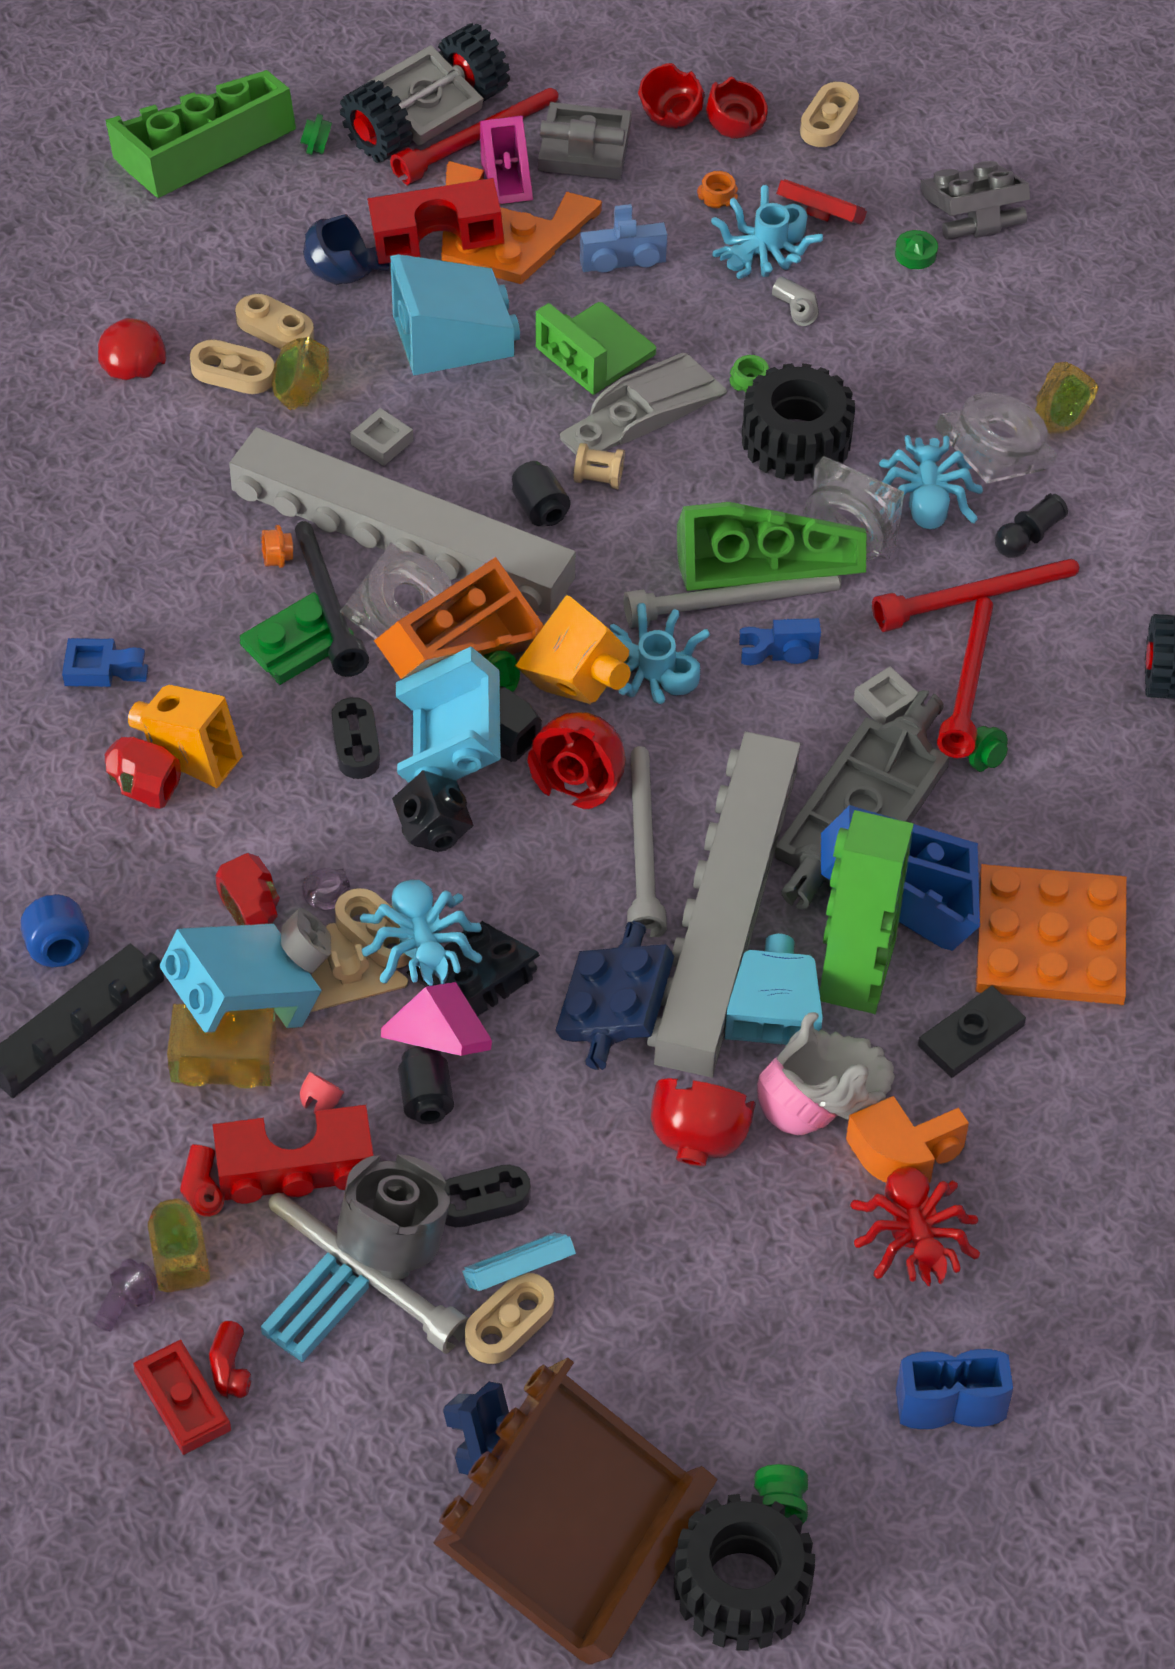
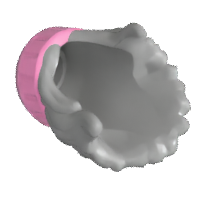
M808 1013L802 1020L801 1029L789 1039V1042L779 1056L774 1058L759 1075L757 1095L764 1115L775 1127L785 1133L794 1135H805L824 1128L837 1116L849 1120V1115L885 1100L886 1094L891 1089V1084L895 1078L893 1073L894 1066L891 1061L884 1057L883 1049L879 1046L871 1048L870 1040L866 1038L843 1037L837 1031L830 1035L824 1030L818 1031L814 1029L813 1024L819 1017L818 1013Z

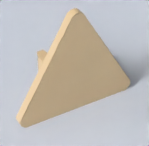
M336 923L327 925L326 928L331 935V954L312 973L313 979L322 991L311 1012L405 988L408 985L407 977L398 970L395 971L387 983L380 982V975L386 967L378 965L369 956L364 957L362 954L363 946L352 943L338 930Z

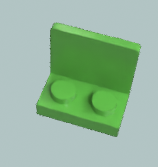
M603 302L595 303L573 318L567 314H562L550 303L536 310V348L592 395H595L656 355V346Z

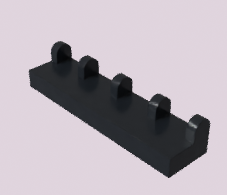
M131 943L1 1042L0 1088L12 1099L162 983L164 981V973L160 968L161 961L152 952L145 956Z

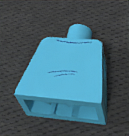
M772 934L765 940V951L748 950L744 952L727 1007L725 1039L787 1045L789 1039L801 1029V1023L805 1015L811 1012L818 1013L819 1017L813 1024L814 1029L821 1030L823 1015L815 959L810 955L794 954L795 941L792 937L785 934Z

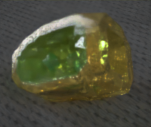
M309 337L295 339L283 346L274 364L272 386L274 396L290 411L298 407L308 406L312 397L322 390V383L329 377V348Z
M1066 361L1055 363L1047 373L1046 380L1036 397L1037 406L1034 416L1037 427L1045 433L1051 434L1063 433L1078 425L1097 394L1099 386L1094 379L1077 366Z
M179 1198L160 1202L152 1210L147 1224L158 1290L169 1293L205 1285L211 1279L200 1219L192 1207Z

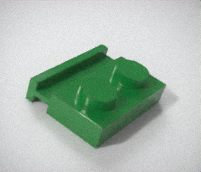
M315 592L239 635L240 645L266 672L271 674L279 685L327 658L333 641ZM349 628L350 634L354 635V632Z

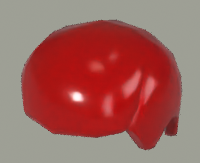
M666 63L651 69L642 78L638 91L645 113L654 123L663 127L674 129L684 127L692 123L703 109L705 92L699 79H696V75L692 71L689 73L680 71L673 63Z
M729 77L721 84L714 82L708 96L706 113L710 124L720 134L731 139H739L755 134L764 126L767 120L768 105L763 93L751 83Z
M125 318L113 323L103 332L98 342V361L101 367L111 377L122 380H129L135 377H150L155 366L158 363L165 364L167 358L165 344L160 333L145 320Z

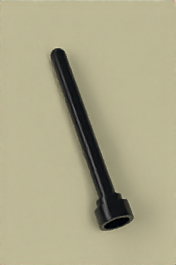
M301 521L295 526V534L333 639L328 651L329 659L336 674L343 677L356 676L367 668L369 656L363 641L350 634L312 525L307 521Z

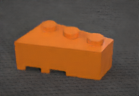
M494 557L397 621L376 638L374 642L400 679H404L470 646L481 655L498 650L507 651L512 655L526 651L544 625L499 560Z

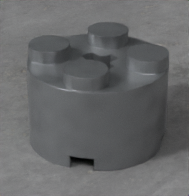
M397 1154L396 1161L379 1162L380 1155L371 1156L357 1163L348 1175L337 1226L336 1244L342 1252L349 1254L365 1266L379 1270L383 1276L395 1280L404 1279L409 1275L410 1271L423 1267L436 1256L449 1209L450 1195L448 1196L446 1193V1181L442 1174L433 1166L418 1158Z

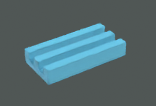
M554 1232L464 1267L465 1270L462 1272L470 1289L482 1291L574 1255L576 1252L570 1236Z
M327 1253L261 1325L262 1335L303 1362L369 1289V1280L362 1275L356 1277L352 1273V1268L346 1264L340 1266L336 1263V1258ZM329 1274H332L333 1276L282 1333L278 1330ZM344 1283L347 1284L349 1288L298 1344L295 1343L293 1340L341 1286Z

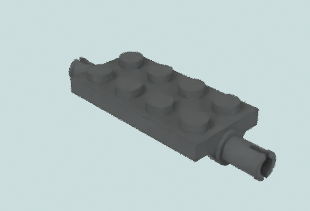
M921 690L916 694L914 701L903 716H899L894 721L886 724H881L866 717L775 847V858L797 869L781 891L784 900L792 906L800 895L801 899L797 903L796 908L806 909L823 882L830 884V880L821 875V832L849 805L911 823L949 765L950 757L933 748L927 739V730L944 708L943 702L936 694L933 693L925 705L924 701L928 697L929 691Z

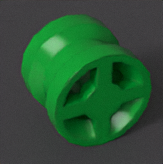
M785 1464L767 1465L759 1468L755 1472L754 1488L759 1493V1496H764L763 1504L771 1507L774 1501H777L785 1506L784 1516L786 1518L795 1514L803 1523L807 1521L808 1505L803 1500V1494L808 1490V1474L799 1467Z

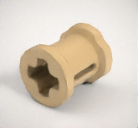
M580 443L575 460L574 482L582 483L585 479L610 483L611 488L619 489L624 468L625 450L617 449L615 453L589 449L588 444ZM591 464H596V465H603V466H609V467H608V468H602V467H596V466H590V465H591Z

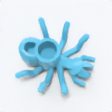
M767 185L761 187V204L756 211L755 227L746 224L742 207L735 198L730 199V205L736 214L738 229L748 235L732 236L724 221L717 217H713L711 223L720 229L724 242L728 245H733L716 249L712 255L713 257L720 256V261L728 259L727 267L733 271H739L736 275L738 279L746 277L751 273L753 254L760 253L761 275L768 277L773 268L771 263L768 262L767 251L772 253L782 269L788 270L793 262L797 264L801 261L800 256L804 254L810 244L823 241V234L808 235L803 238L806 233L807 211L797 204L782 206L777 203H769V187ZM797 242H800V244H799L798 246H794V245H793V244H795V243H797ZM779 249H784L791 254L787 255L785 259Z
M905 435L906 450L913 454L914 459L920 462L919 466L899 449L895 451L889 460L882 459L879 462L881 468H888L890 470L883 481L872 485L873 492L889 488L896 477H901L911 482L900 485L897 488L892 503L881 514L880 519L883 522L887 521L899 509L907 493H910L909 507L912 517L917 525L923 528L935 529L945 522L950 504L949 493L957 496L960 511L971 523L974 524L978 520L974 512L968 507L963 487L948 484V482L962 478L966 489L982 494V486L973 482L968 470L972 469L973 464L970 461H965L961 451L954 452L939 467L935 464L949 450V436L943 437V446L939 448L940 441L938 438H931L929 445H924L923 440L919 437L915 439L913 446L910 435ZM898 461H901L913 473L895 466L898 463ZM955 463L960 468L959 470L943 474Z
M639 603L637 605L638 645L632 643L626 631L615 624L610 625V630L629 649V657L624 663L630 667V671L639 667L632 683L627 682L623 688L618 690L619 694L634 697L645 678L650 682L653 702L662 704L665 702L663 691L659 688V683L671 695H685L698 686L700 681V663L692 657L696 645L710 636L708 629H704L692 636L684 650L676 652V643L673 638L674 627L679 618V611L676 609L672 610L666 622L665 631L653 630L647 632L646 605Z
M407 880L401 882L393 889L392 908L387 904H381L375 914L363 913L360 916L361 923L378 924L386 916L399 925V928H380L373 942L362 949L363 956L367 957L377 952L387 937L400 938V944L391 949L386 968L380 975V982L387 983L396 971L400 956L405 953L412 958L409 961L412 982L418 981L416 966H418L423 979L429 986H433V974L439 978L441 984H445L448 976V962L446 959H450L455 973H459L461 967L456 953L445 950L439 943L455 942L460 946L465 957L476 963L481 962L482 956L471 948L463 933H439L457 922L467 932H480L482 930L481 924L471 923L463 911H456L441 920L439 919V915L445 905L449 908L455 907L463 901V895L457 893L452 896L449 891L445 890L440 894L433 906L432 888L420 880Z

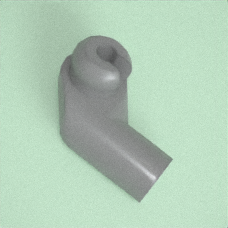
M782 276L776 280L772 289V295L790 304L793 321L800 326H809L814 323L819 315L815 293Z

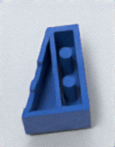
M849 805L821 832V875L829 880L831 879L836 859L833 857L838 831L840 827L849 829L854 810L884 817L888 816ZM914 824L899 920L901 924L937 946L951 951L980 927L978 843Z

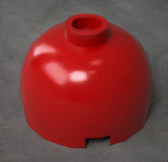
M588 712L565 713L551 720L542 728L533 740L532 749L528 752L527 762L531 777L545 795L550 796L551 790L555 789L578 798L571 805L582 809H592L603 804L619 784L624 774L626 756L622 739L612 725L603 718ZM586 781L588 788L581 793H576L565 789L564 782L570 785H580Z
M675 1078L660 1079L656 1082L651 1104V1122L654 1133L666 1147L677 1151V1161L693 1166H706L708 1158H724L737 1150L747 1137L756 1103L754 1101L745 1103L746 1095L723 1086L693 1080L692 1087L686 1089H676L678 1079Z

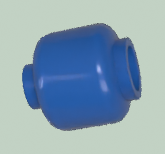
M59 894L43 896L27 906L21 916L20 930L31 958L40 965L51 968L63 967L75 962L85 953L89 945L90 932L79 904L70 897Z

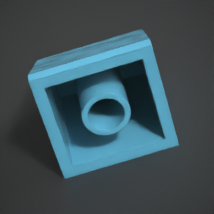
M400 254L390 256L393 318L413 376L514 356V341L520 340L519 323L515 314L509 315L508 313L509 299L504 284L498 285L492 268Z

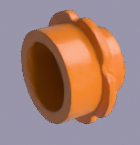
M713 171L706 174L702 179V185L697 189L698 198L704 200V204L711 208L731 206L730 199H738L736 194L738 187L735 184V179L732 175L723 171Z
M275 525L273 530H262L261 544L265 566H279L283 568L285 561L293 560L291 533H283L280 525Z

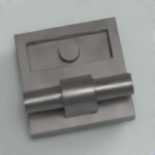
M550 102L547 119L541 122L540 137L543 138L538 157V171L620 180L631 127L632 111Z
M995 161L976 163L973 165V170L959 172L956 169L940 170L934 173V178L920 180L921 192L925 199L951 216L968 212V218L943 223L942 229L946 240L974 234L975 238L1000 233L1001 228L1027 222V213L1024 207L1000 211V206L1030 200L1029 183L1013 174L1012 171L1003 168Z

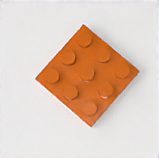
M981 864L976 992L982 993L990 986H994L1002 995L1124 1005L1126 998L1127 876Z

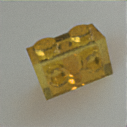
M173 1004L167 1049L170 1081L194 1087L205 1084L233 1085L244 1089L255 1086H272L277 1039L274 1008L228 1011L223 1015L215 1032H204L185 1004Z

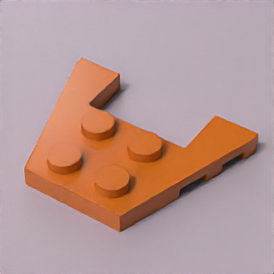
M451 161L447 164L446 185L484 179V170ZM566 192L552 220L500 207L505 244L463 250L461 240L457 235L443 231L442 261L492 268L495 278L522 284L555 255V250L568 239H573L581 231L583 225L590 219L594 220L601 213L602 201Z

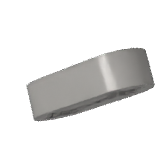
M298 908L281 927V946L290 959L309 973H313L331 954V935L317 917L304 908Z

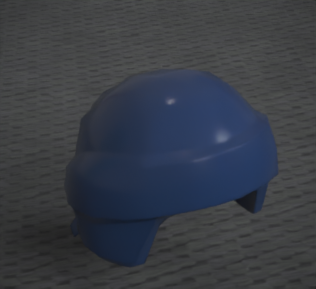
M347 214L330 219H320L313 223L305 234L303 247L305 262L313 275L335 285L349 284L362 279L365 275H369L373 269L390 271L389 263H378L375 247L366 248L356 224Z

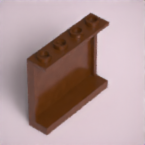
M566 1358L550 1367L543 1364L531 1375L524 1386V1391L528 1394L527 1398L519 1409L517 1407L512 1409L499 1424L496 1434L501 1437L492 1452L486 1451L472 1466L468 1478L473 1482L463 1497L461 1495L455 1497L443 1511L439 1523L444 1527L433 1543L570 1653L591 1665L612 1657L678 1547V1538L682 1529H688L689 1518L696 1511L699 1512L718 1479L703 1466L687 1472L684 1471L569 1378L566 1374L574 1362Z

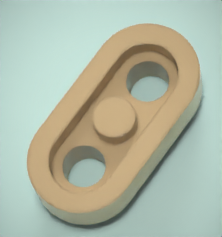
M831 82L822 86L801 117L800 135L802 139L815 147H828L837 143L857 114L858 91L852 85L844 82Z
M264 294L248 295L242 298L236 305V322L243 331L283 351H300L307 348L313 342L314 326L311 318Z
M219 340L200 342L190 352L191 372L201 382L246 394L265 392L275 382L274 361L265 352Z
M357 888L343 893L335 904V921L338 930L355 945L361 944L363 948L373 942L380 928H399V925L386 916L378 924L361 923L352 919L354 916L362 915L363 913L375 914L381 904L390 906L379 895L368 889ZM387 937L381 948L369 955V957L378 965L386 967L391 949L386 948V946L392 943L400 944V938ZM403 953L399 958L397 968L408 965L412 958Z
M525 1273L508 1280L467 1320L465 1344L470 1355L476 1360L487 1364L500 1363L510 1358L551 1318L554 1311V1291L549 1281L538 1274ZM523 1300H532L537 1306L532 1310H524L518 1304ZM487 1334H496L501 1340L496 1344H487L482 1338Z

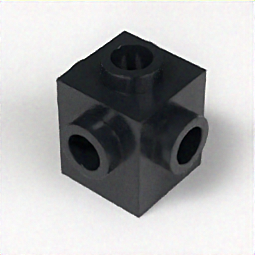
M422 770L392 798L402 825V833L408 844L416 847H422L435 852L446 851L453 847L458 839L474 826L467 809L466 797L460 790L456 780Z

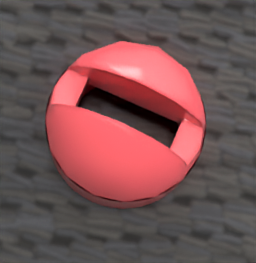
M309 1072L300 1090V1101L306 1109L313 1099L317 1100L314 1108L315 1114V1111L333 1109L340 1101L344 1091L324 1078Z

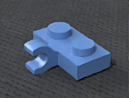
M631 204L614 206L613 229L580 232V263L583 272L598 271L604 273L615 268L630 266L651 267L656 263L666 262L667 231L664 222L637 226L636 219L632 220Z

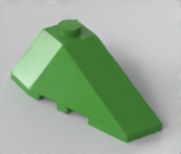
M733 502L683 506L677 523L678 564L687 591L866 573L867 533L865 528Z

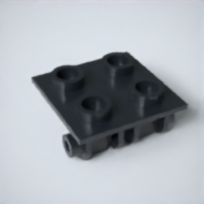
M484 921L479 923L482 927L480 932H467L465 930L462 932L466 936L471 948L482 956L480 963L465 957L460 946L455 942H450L444 946L445 950L456 953L461 967L460 972L455 973L450 959H446L448 962V976L445 984L457 983L477 1017L488 1010L485 1001L491 1007L498 1004L496 992L503 999H506L517 989L533 980L532 974L537 972V966L533 960L540 956L538 951ZM416 966L418 974L417 982L425 987H428L429 985L425 982L421 975L420 968ZM408 970L406 973L411 977L410 970ZM433 974V986L440 985L439 978Z

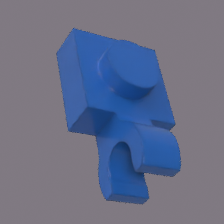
M819 618L773 620L772 629H759L757 627L741 628L739 645L755 646L742 648L741 664L757 665L762 663L769 655H772V661L785 660L791 664H800L809 659H818L821 637Z
M68 638L62 671L64 685L111 687L113 676H117L123 681L146 682L149 667L147 664H144L145 649L132 647L117 650L114 639Z

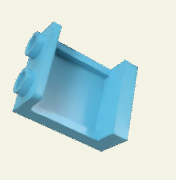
M470 646L396 682V698L413 710V756L397 764V774L407 782H410L422 770L458 780L501 760L499 669L473 647Z
M275 924L177 929L160 963L162 972L204 1032H215L223 1015L228 1011L273 1008L286 1028L303 1027L322 991L311 974L298 966L285 953L281 946V933Z

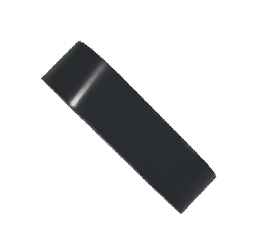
M358 697L342 699L333 707L331 716L338 767L345 776L353 779L370 777L376 773L380 766V749L372 706L364 699ZM348 715L357 716L359 730L350 731ZM361 745L364 761H355L353 746Z
M509 1164L445 1180L447 1195L459 1194L462 1201H466V1208L462 1210H456L454 1204H449L445 1224L455 1228L466 1227L514 1215L522 1211L528 1205L531 1198L529 1176L520 1167ZM509 1182L511 1188H516L515 1196L506 1197V1194L500 1191V1184Z

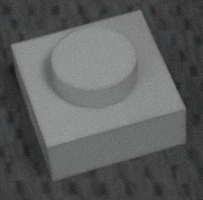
M379 408L350 432L351 445L385 466L413 442V429Z
M890 666L856 687L854 701L875 721L886 724L894 721L899 716H903L918 692Z

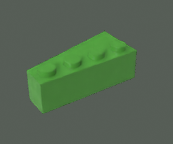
M268 70L216 85V93L195 94L193 92L179 97L181 104L159 111L156 105L139 109L140 116L122 122L120 115L105 120L113 158L157 198L296 129L290 88Z
M854 810L849 829L840 827L833 857L836 859L830 879L832 890L826 915L829 917L823 937V944H827L819 991L821 1002L876 1014L897 939L914 823Z

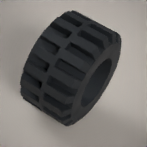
M793 363L783 364L782 369L772 367L766 370V376L758 375L753 380V386H748L743 409L742 446L744 450H748L747 457L752 463L760 460L759 469L763 472L768 473L772 468L776 470L775 477L785 479L786 473L794 474V481H804V474H811L814 480L822 477L823 469L832 473L837 470L838 462L843 464L847 459L852 442L855 400H852L853 393L851 389L843 386L844 380L838 375L831 377L829 370L820 367L817 370L811 368L812 364L802 363V367H794ZM789 419H801L807 422H796Z
M740 1494L728 1495L727 1504L721 1505L715 1499L706 1504L705 1515L696 1511L689 1518L688 1529L683 1528L678 1538L674 1568L675 1600H680L679 1611L685 1621L694 1616L693 1630L701 1637L708 1630L714 1632L713 1644L723 1648L727 1638L737 1640L736 1650L748 1651L749 1640L754 1639L758 1640L760 1649L771 1646L774 1632L783 1640L791 1634L793 1621L798 1625L805 1616L806 1605H809L815 1571V1554H811L813 1542L809 1532L801 1534L803 1522L795 1514L789 1518L784 1516V1505L777 1501H774L771 1507L764 1505V1496L752 1494L751 1502L741 1501ZM746 1553L764 1560L772 1568L776 1576L763 1586L742 1589L731 1586L720 1579L715 1573L713 1566L720 1559L728 1555Z

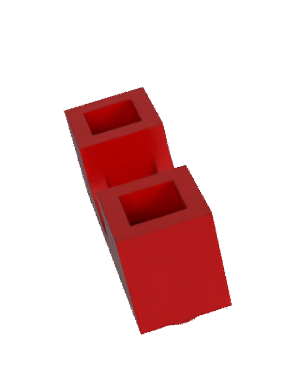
M494 178L367 198L379 264L390 263V256L398 254L421 257L420 241L426 235L436 231H448L457 235L461 240L463 250L505 244L502 214Z
M366 1105L315 1111L316 1134L308 1144L297 1149H283L274 1145L266 1135L264 1117L213 1124L220 1191L224 1196V1200L248 1204L258 1201L263 1195L285 1193L290 1197H302L310 1194L317 1188L336 1186L340 1190H345L347 1178L352 1168L360 1161L374 1156Z

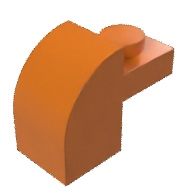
M892 1096L849 1115L846 1140L864 1168L877 1179L886 1183L887 1177L897 1168L912 1167L920 1170L928 1178L929 1183H931L934 1162L944 1164L953 1160L961 1153L965 1146L969 1122L958 1107L914 1127L896 1098Z

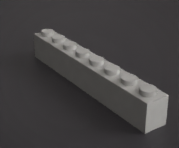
M256 427L229 462L232 490L236 491L241 498L247 501L258 500L274 506L281 514L288 517L296 515L312 521L323 531L340 532L354 538L360 545L366 548L378 547L393 553L404 563L413 564L416 562L434 569L438 575L445 579L453 580L457 578L461 580L496 557L534 611L538 610L551 615L575 579L576 551L260 428Z
M745 731L740 750L732 748L730 751L726 776L731 777L729 786L721 785L718 792L715 813L721 814L718 823L710 822L707 830L704 850L710 851L707 861H698L693 888L699 889L696 899H687L682 920V927L688 928L685 938L677 937L672 951L675 957L672 966L676 967L674 978L669 977L660 1005L665 1006L662 1018L657 1017L652 1036L648 1037L647 1046L655 1047L654 1065L713 1078L725 1035L727 1007L743 954L749 948L775 854V847L778 843L796 778L800 753L799 742Z

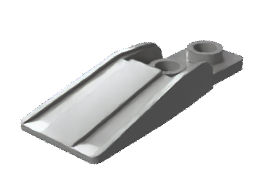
M680 353L624 376L613 383L596 398L592 405L590 416L560 433V440L576 455L580 443L588 444L589 449L607 451L619 443L621 445L676 421L725 395L727 389L687 353Z

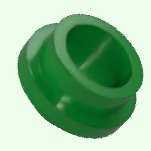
M317 113L315 121L310 119L306 121L300 142L308 145L306 154L312 155L313 151L320 154L324 152L332 122L324 120L322 114Z
M981 726L977 728L975 749L966 757L969 759L971 767L982 772L988 767L995 768L1004 761L1008 751L1006 733L997 727Z

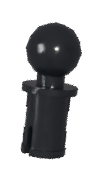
M1049 493L1029 511H1020L1015 516L1014 522L1002 525L995 535V546L999 553L1008 558L1019 557L1026 552L1030 541L1034 544L1040 542L1044 537V533L1050 527L1068 515V507L1065 501L1059 495Z

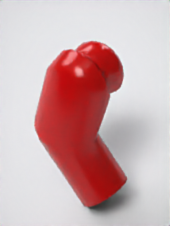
M192 1144L180 1191L197 1214L211 1217L218 1214L224 1205V1196L210 1176L216 1151L210 1147Z
M224 1321L219 1325L209 1351V1361L215 1389L221 1396L227 1399L229 1395L244 1398L248 1395L251 1386V1380H249L251 1373L247 1369H235V1357L244 1335V1329L234 1321Z

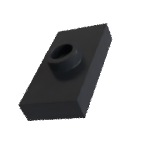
M990 986L921 1035L918 1046L943 1071L953 1078L1024 1027L1026 1017L994 986Z

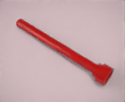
M547 88L484 120L523 116L524 119L548 107L550 102H557L558 92L554 88ZM480 122L421 151L419 149L412 150L406 148L392 155L390 163L393 173L398 178L406 174L408 179L402 180L406 185L421 179L429 165L479 141Z
M1067 559L910 598H905L903 595L897 596L895 593H888L873 598L872 612L881 631L887 632L902 628L903 623L910 620V616L975 601L981 597L988 598L1073 577L1078 574L1080 567L1076 560Z
M981 597L975 603L953 714L941 724L938 734V748L942 753L953 758L967 757L975 749L977 728L971 720L993 611V602L987 597Z

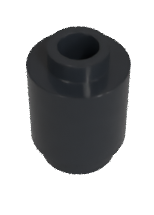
M538 461L526 462L515 470L512 475V492L532 524L539 527L541 525L553 526L561 522L570 509L571 501L552 470Z
M420 1046L410 1048L403 1053L401 1057L402 1062L398 1066L404 1113L408 1118L416 1120L421 1124L437 1123L454 1108L448 1062L441 1055V1051Z

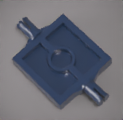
M640 922L626 923L622 943L618 947L579 951L555 1029L562 1040L571 1042L587 1041L591 1043L585 1063L588 1067L599 1070V1067L601 1070L606 1068L610 1048L614 1043L628 1038L651 1037L675 956L667 944L641 946L644 934L646 933V927Z

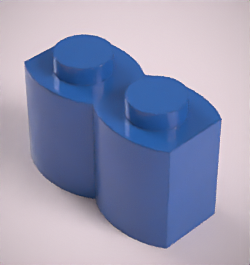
M975 1349L961 1353L956 1357L941 1352L927 1351L911 1354L901 1359L896 1386L900 1424L914 1429H935L953 1421L971 1427H985L1002 1422L1007 1418L1013 1392L1009 1355L992 1349Z

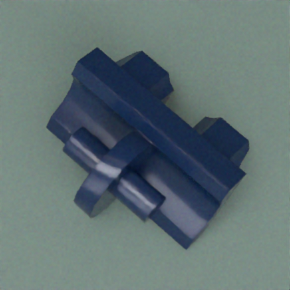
M489 1381L475 1394L459 1393L443 1409L447 1427L461 1430L464 1433L465 1441L457 1448L455 1456L458 1471L461 1474L468 1475L475 1462L486 1451L492 1452L501 1438L496 1434V1430L509 1413L502 1383Z

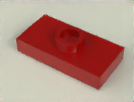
M786 179L780 181L776 192L777 195L807 205V215L827 222L832 214L861 225L867 214L866 208Z
M181 1339L133 1363L135 1374L183 1455L231 1431L228 1417Z

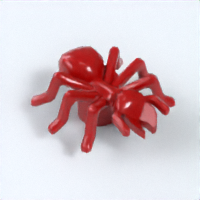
M901 1167L894 1170L887 1177L884 1191L885 1196L875 1194L868 1202L859 1200L851 1202L850 1207L854 1210L872 1212L879 1206L893 1216V1221H876L865 1235L854 1240L855 1247L860 1248L872 1243L882 1231H892L895 1240L888 1245L880 1264L874 1270L873 1276L875 1278L881 1279L890 1268L895 1255L904 1246L915 1248L913 1254L906 1261L908 1276L911 1282L916 1281L914 1263L917 1265L918 1272L927 1286L931 1285L930 1272L937 1277L939 1284L943 1283L947 1273V1260L945 1257L949 1258L953 1271L955 1273L960 1272L961 1267L956 1252L953 1249L944 1248L934 1238L955 1239L964 1254L974 1260L979 1258L980 1252L969 1244L967 1235L962 1229L934 1227L956 1216L962 1224L976 1225L978 1223V1217L976 1215H968L962 1205H953L938 1213L936 1212V1205L943 1196H950L958 1188L957 1182L953 1180L949 1183L945 1181L940 1182L929 1198L930 1186L928 1178L916 1168Z

